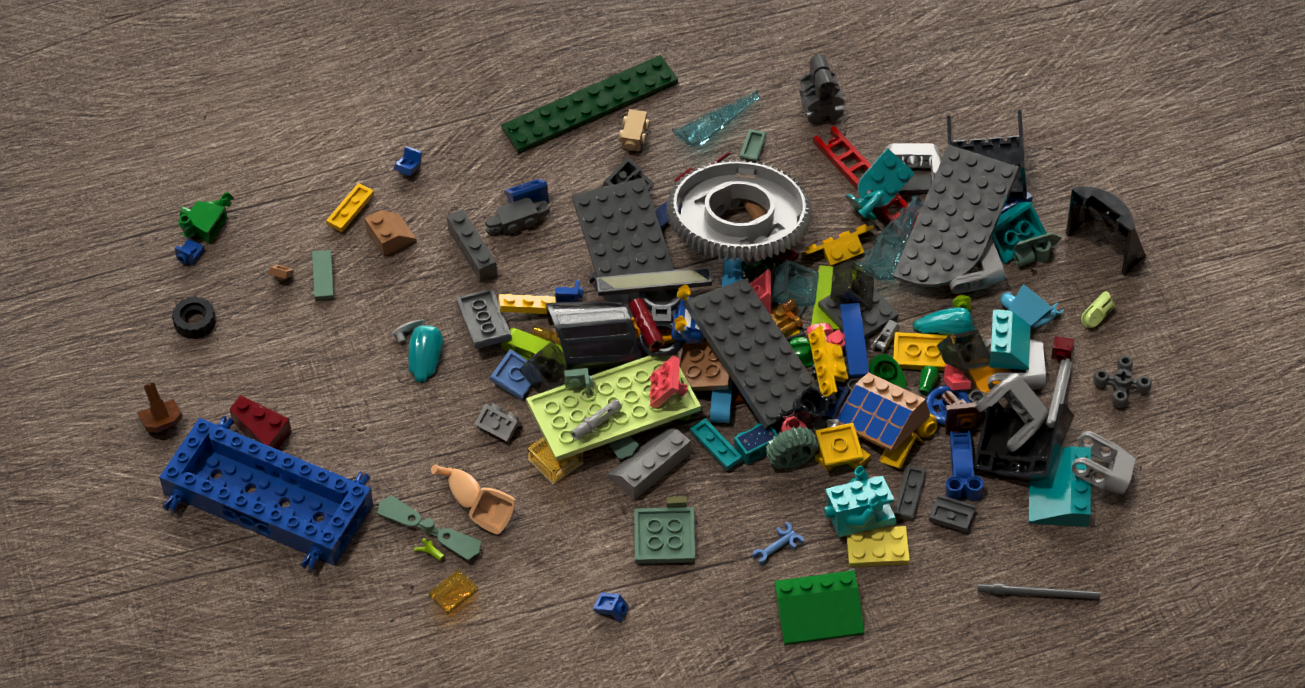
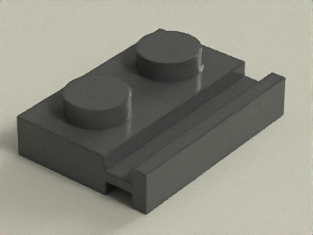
M938 494L929 516V522L967 533L976 506Z

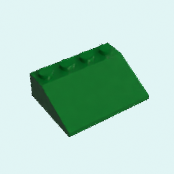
M854 570L774 581V595L784 645L864 635L859 591Z

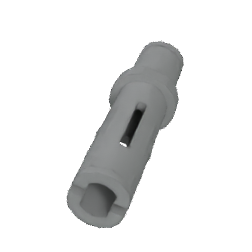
M615 399L591 417L584 418L581 424L570 431L572 438L577 441L587 433L595 431L598 425L622 409L621 403Z

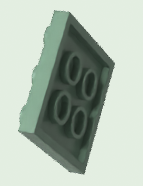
M694 507L634 509L635 564L695 562Z

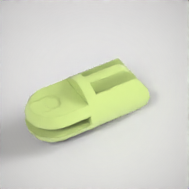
M1107 291L1103 292L1083 312L1081 322L1085 327H1096L1116 307Z

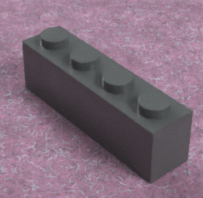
M464 209L448 215V230L480 283L497 276L496 261Z

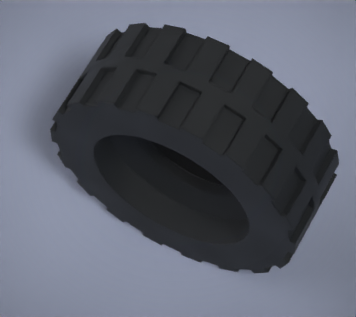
M194 296L182 299L175 305L172 311V319L177 333L188 339L204 337L210 333L216 323L212 304L202 297ZM199 311L203 314V319L199 323L188 324L185 321L186 314Z

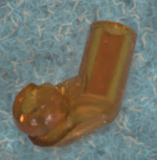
M789 298L786 303L782 304L785 313L789 311L794 315L799 313L798 304L794 298Z

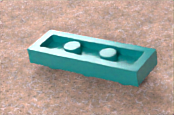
M706 418L690 428V433L726 471L742 461V456Z

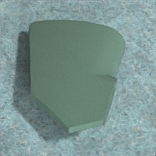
M1048 233L1016 243L1013 248L1015 264L1017 267H1021L1035 262V260L1038 262L1048 261L1051 247L1055 246L1062 237L1055 233Z

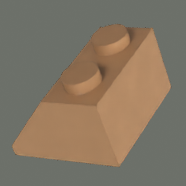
M380 210L364 218L366 232L384 257L417 241L398 213Z

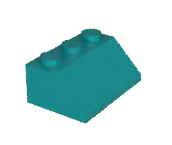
M1019 202L1000 215L992 234V240L1000 260L1003 263H1007L1013 259V248L1016 243L1047 233L1032 202Z
M993 310L990 368L1029 370L1031 325L1013 311Z

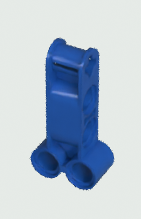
M950 431L952 477L946 481L945 496L956 500H961L962 496H965L970 501H978L983 494L984 482L981 477L974 476L970 431L967 433H953Z

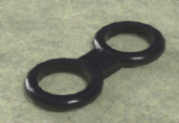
M673 289L676 293V298L673 302L666 305L654 304L647 298L648 292H640L639 298L644 300L648 310L652 312V317L658 330H667L672 333L671 312L676 310L682 299L677 297L679 289ZM640 333L638 337L640 348L646 354L657 358L670 357L678 353L684 342L676 340L667 349L651 351L643 335Z

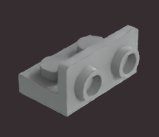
M485 404L475 425L509 443L516 428L523 425L518 421L519 417L510 412L508 415L502 413L503 408L495 404L492 406Z

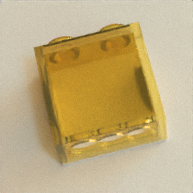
M544 437L534 441L527 448L528 460L553 485L583 464V452L555 461Z

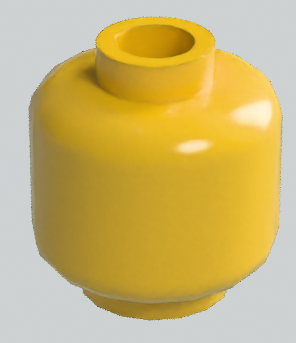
M930 413V417L914 433L922 438L933 435L937 430L936 417Z

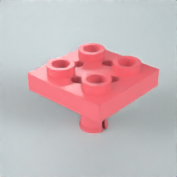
M672 356L656 371L652 372L650 376L651 390L649 393L651 407L657 409L675 393L680 396L686 394L688 386L679 382L680 358Z

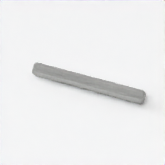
M1068 358L1061 360L1046 422L1051 429L1056 427L1060 405L1063 403L1072 367V362Z

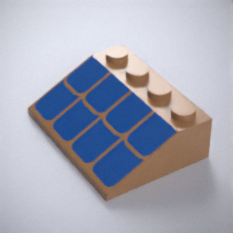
M868 372L855 384L836 419L839 420L838 426L854 423L857 436L893 452L930 417L926 399Z

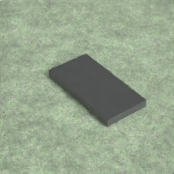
M493 289L456 298L475 349L512 340L504 315L499 310L498 300Z

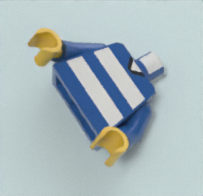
M687 285L679 287L677 297L682 299L674 313L671 338L684 341L687 344H701L704 335L684 306L685 301L691 299L687 297L691 294V291Z

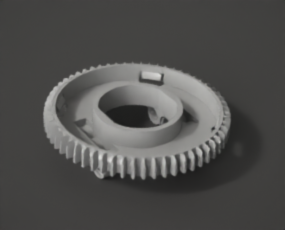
M729 159L728 162L722 160L721 163L715 161L713 165L710 163L707 166L702 165L701 169L696 167L695 171L690 170L689 174L686 173L684 177H681L680 181L676 182V185L673 186L667 203V219H669L671 229H674V233H677V237H682L681 241H686L687 246L692 244V249L698 248V252L704 251V255L711 254V257L718 256L719 259L724 256L727 261L729 258H733V261L740 258L741 262L744 261L747 265H752L760 257L763 259L768 256L772 258L773 254L778 256L779 251L785 253V248L790 250L791 246H796V242H800V238H804V234H807L811 224V201L807 191L804 190L803 186H800V182H796V179L791 178L790 174L785 175V171L780 172L779 168L773 169L772 165L768 167L766 163L761 165L759 162L752 163V161L745 162V160L743 162H738V160L731 162ZM736 173L757 175L755 179L738 178ZM742 199L757 202L767 211V214L749 223H734L719 218L726 210L736 209ZM679 205H682L681 214L678 212Z

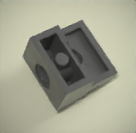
M627 157L604 181L602 187L644 178L649 191L655 183L641 172L642 168Z

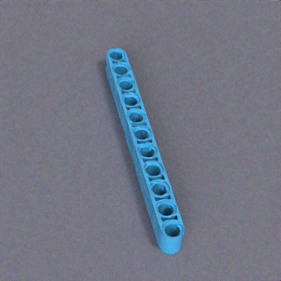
M724 257L722 287L743 279L744 261L741 262L740 258H737L736 261H733V258H729L727 261ZM732 378L730 390H712L710 423L730 424L731 395L734 383Z

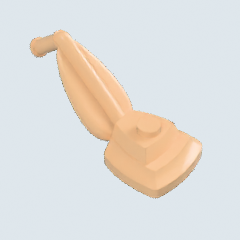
M436 464L432 466V474L448 477L452 494L460 505L465 508H471L469 517L476 524L494 534H500L514 511L515 499L512 496L492 488L480 489L479 483L470 474L462 470L441 467Z

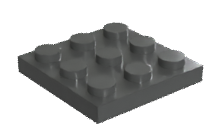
M863 275L818 303V307L839 327L842 333L840 304L859 303L865 338L883 328L889 320H896L899 315Z

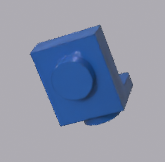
M408 146L405 147L403 157L395 163L394 170L402 175L411 176L420 168L422 152Z

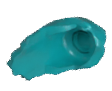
M965 308L940 310L913 322V330L923 334L938 332L942 335L955 336L963 340H970L974 337V319Z
M418 326L413 331L409 341L408 370L414 375L415 381H419V383L427 382V379L436 372V366L439 362L442 345L444 344L441 331L434 326Z

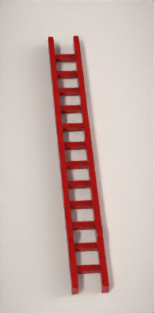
M835 126L830 128V134L834 138L828 141V145L817 135L814 136L813 143L857 189L859 179L853 173L861 168L867 171L871 164ZM842 145L847 152L837 157L831 150ZM852 156L858 163L847 168L842 161ZM897 193L887 205L874 207V209L907 243L910 236L909 232L912 231L918 214ZM896 203L902 211L892 216L886 208ZM907 215L913 223L903 228L897 220Z

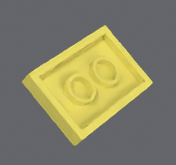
M906 526L880 527L846 535L849 567L909 564Z

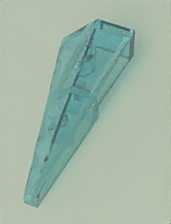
M758 90L751 92L743 98L736 99L731 104H725L703 114L693 121H688L684 126L673 128L672 131L689 147L700 146L760 98Z
M912 196L911 203L906 208L903 207L900 210L901 214L896 220L892 219L875 239L876 244L871 250L867 249L864 252L865 257L860 262L854 264L856 269L877 280H895L893 279V273L908 241L921 202L919 196Z

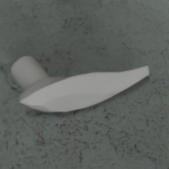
M424 319L405 323L394 330L391 335L397 337L399 344H403L406 342L404 334L422 324Z

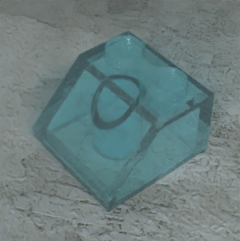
M786 259L775 268L771 300L784 304L786 307L815 305L819 272Z

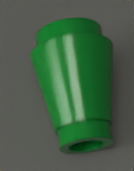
M926 365L921 370L918 390L920 394L929 395L939 379V370L936 367Z

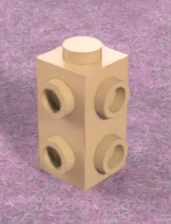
M629 109L628 115L624 116V130H620L619 133L622 149L640 151L641 145H645V130H649L650 126L647 112Z

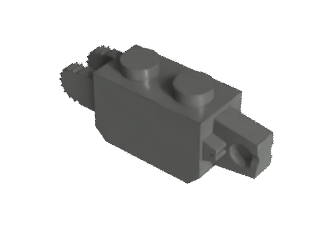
M527 197L499 206L496 210V215L485 221L486 231L489 235L503 233L505 236L539 224V218L550 213L549 206L546 201L533 203Z

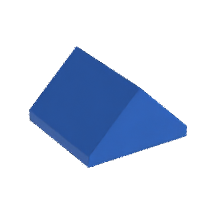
M541 179L504 190L509 203L525 197L530 198L533 203L549 201L547 181Z

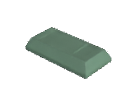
M749 129L739 158L757 162L767 133Z

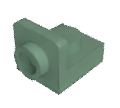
M588 368L564 370L565 388L585 386L586 395H590V387H593V377L588 375Z

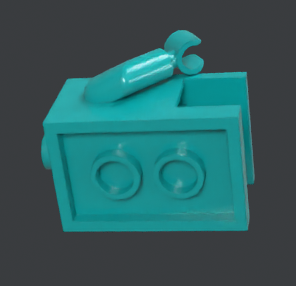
M858 466L855 469L854 474L857 477H853L848 484L825 489L827 507H823L826 519L830 518L838 537L896 524V517L889 503L894 502V497L884 477L878 476L868 479V473L863 466Z

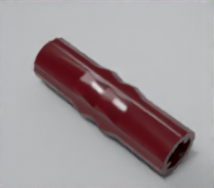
M641 298L632 300L629 303V309L640 333L643 335L651 351L660 350L664 346V341L644 300Z

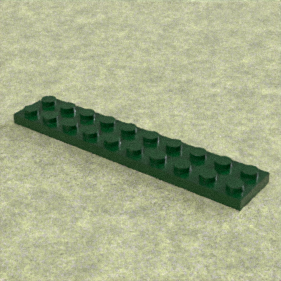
M659 55L501 124V129L519 154L678 84V78L663 57Z

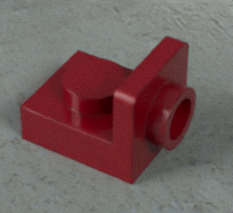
M1055 336L1051 359L1061 361L1068 358L1071 360L1074 339Z

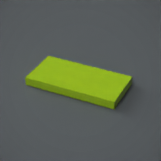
M819 265L811 325L828 323L832 326L834 332L838 329L840 330L818 307V303L854 281L857 269Z

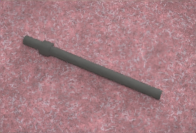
M994 583V585L978 584V592L994 593V595H1002L1003 593L1100 599V592L1005 586L1003 583Z

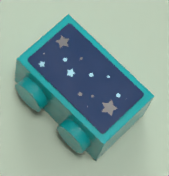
M759 423L752 429L740 432L734 437V448L747 465L767 455L766 446L769 444L768 442L773 440V436L778 434L772 426L764 429L762 424Z

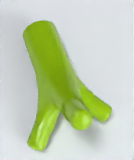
M425 538L422 539L425 547L414 548V551L429 553L440 562L445 557L443 553L433 546L432 541L427 542Z

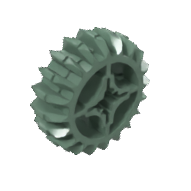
M801 426L779 432V435L773 436V440H770L766 446L767 458L773 467H777V469L784 468L785 470L812 460V457L819 450L818 439L813 431Z

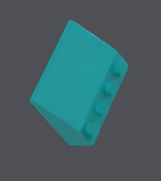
M1070 446L1061 448L1049 477L1040 481H1029V524L1089 527L1091 483L1076 476L1072 472V465L1077 458H1088L1091 460V447ZM1050 451L1045 453L1038 473H1043L1046 470ZM1040 453L1030 455L1029 472L1034 471ZM1078 463L1076 465V467L1079 470H1085L1087 468L1082 463Z

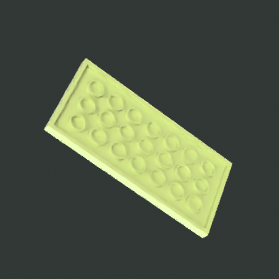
M647 356L592 375L593 387H590V395H586L585 386L565 388V385L526 398V403L555 461L701 411V405L680 367L679 382L688 386L686 394L684 396L676 393L673 394L657 409L650 406V376L653 371H656L672 356L665 358ZM615 399L621 403L622 409L598 425L595 431L587 433L577 441L572 438L570 431L581 424L584 418L591 417Z

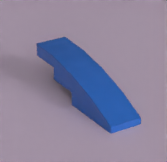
M859 303L840 304L842 331L845 342L844 349L849 377L865 376L869 371Z

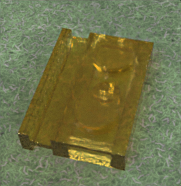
M458 569L428 592V594L449 615L478 592V586Z

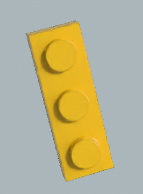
M358 183L326 220L327 225L342 233L374 196V191Z
M499 294L498 296L500 312L547 314L546 303H556L555 297L512 294Z

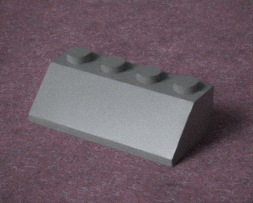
M663 428L635 451L633 456L628 457L607 474V477L631 498L636 500L691 454V440L677 429Z

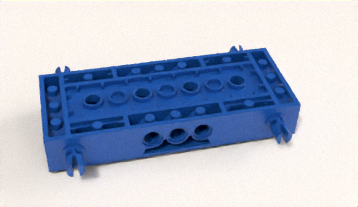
M226 415L222 417L218 425L199 418L159 476L163 494L169 496L163 508L166 511L170 508L171 513H174L181 501L303 552L307 556L301 562V566L304 569L308 566L309 571L313 570L318 559L335 566L374 505L371 488L365 486L370 480V476L367 473L363 476L362 471H360L353 481L233 432L229 428L233 425L234 421L230 417L227 420ZM214 474H222L220 478H212ZM251 487L256 489L253 493L246 492ZM283 502L290 503L288 507L280 506V504ZM318 516L324 517V520L320 522L314 519Z

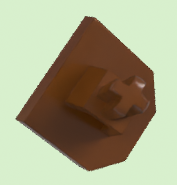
M154 382L144 385L150 402L148 403L150 408L137 414L145 430L160 432L177 425L183 416L175 400L163 402Z
M945 391L942 399L948 404L946 405L945 414L946 435H950V431L953 433L975 432L983 426L985 410L979 412L975 407L976 402L966 403L964 399L959 400L951 391Z

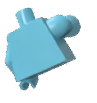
M1025 284L1022 285L1016 297L1010 292H1005L1000 297V303L1008 311L1015 312L1032 328L1047 325L1064 311L1063 309L1060 312L1056 310L1055 307L1058 303L1051 307Z

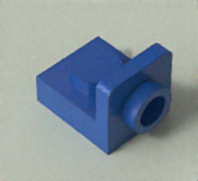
M190 239L182 247H175L178 261L191 266L194 265L205 251L203 245Z
M575 280V288L556 287L555 289L556 303L579 302V298H583V287H580L579 280Z
M601 592L593 610L597 614L613 615L616 621L621 622L629 606L620 594Z

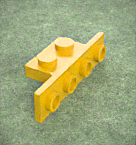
M864 224L857 227L856 232L851 234L850 231L839 234L840 238L833 240V237L825 239L820 246L812 244L805 247L806 251L801 253V255L804 257L823 250L829 266L864 253L858 235L874 229V226L867 227Z
M819 325L808 334L820 392L824 397H828L837 393L835 381L844 383L848 380V374L842 347L826 342L824 328L822 325Z

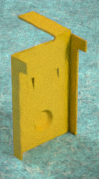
M913 432L893 452L885 449L879 461L901 469L915 439L919 442H924Z

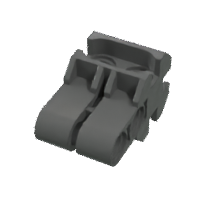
M817 54L810 59V73H807L800 79L802 89H799L807 119L814 124L821 123V117L830 116V121H835L844 114V109L841 106L844 105V98L836 74L830 71L826 56Z

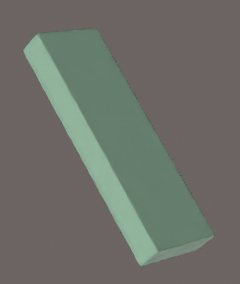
M331 250L312 251L315 301L334 299Z

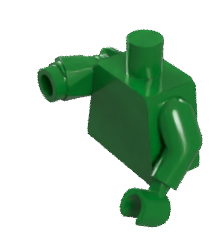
M225 192L221 199L217 201H197L192 209L182 207L178 224L183 230V236L187 238L197 236L210 244L228 219L225 207L231 206L232 203L230 201L234 197L229 192Z

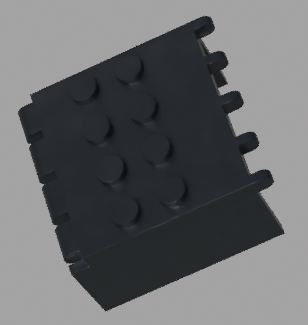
M1018 110L1019 135L1007 136V141H1004L1003 137L988 138L989 142H985V138L970 139L968 144L967 140H953L951 115L947 116L948 145L1019 167V172L1007 202H1010V197L1023 196V200H1027L1021 110Z

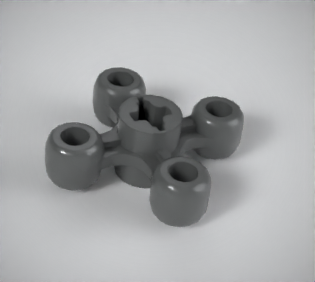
M1121 356L1118 359V371L1115 375H1109L1105 370H1098L1093 377V382L1097 387L1113 386L1115 393L1112 397V403L1117 408H1123L1127 405V393L1131 388L1137 389L1141 394H1146L1152 387V381L1147 376H1141L1138 379L1132 378L1130 371L1133 367V360L1129 356Z

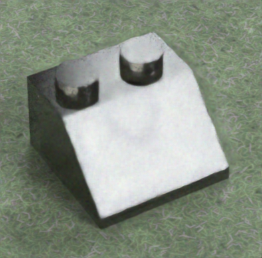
M852 260L833 267L830 298L839 306L840 304L859 303L860 310H872L874 278Z
M979 330L949 335L937 345L944 363L961 371L990 366V355Z
M552 340L531 357L519 371L540 394L560 387L565 382L564 370H567L563 352Z

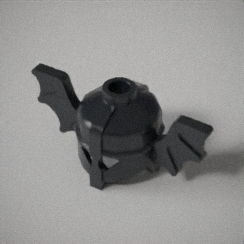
M809 386L796 396L791 410L781 412L780 415L773 418L775 421H779L795 414L799 420L811 424L824 416L829 404L834 403L833 401L837 400V398L833 395L824 397L819 390Z

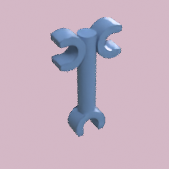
M785 522L786 531L781 530L779 527L777 528V534L781 537L779 540L764 550L756 549L753 551V559L758 556L763 557L759 560L760 566L767 562L769 555L788 542L793 551L796 550L794 542H799L802 546L804 545V538L792 530L789 522Z

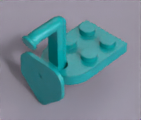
M886 148L860 178L857 187L860 198L857 199L851 194H846L845 197L851 206L864 218L875 221L877 218L871 212L874 207L887 205L915 173L889 148Z

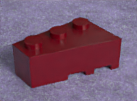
M240 395L230 408L234 424L247 437L278 450L291 433L289 418Z

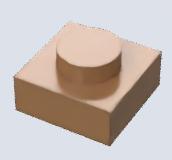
M274 265L270 266L268 274L274 275V278L277 280L285 281V279L293 277L294 269Z

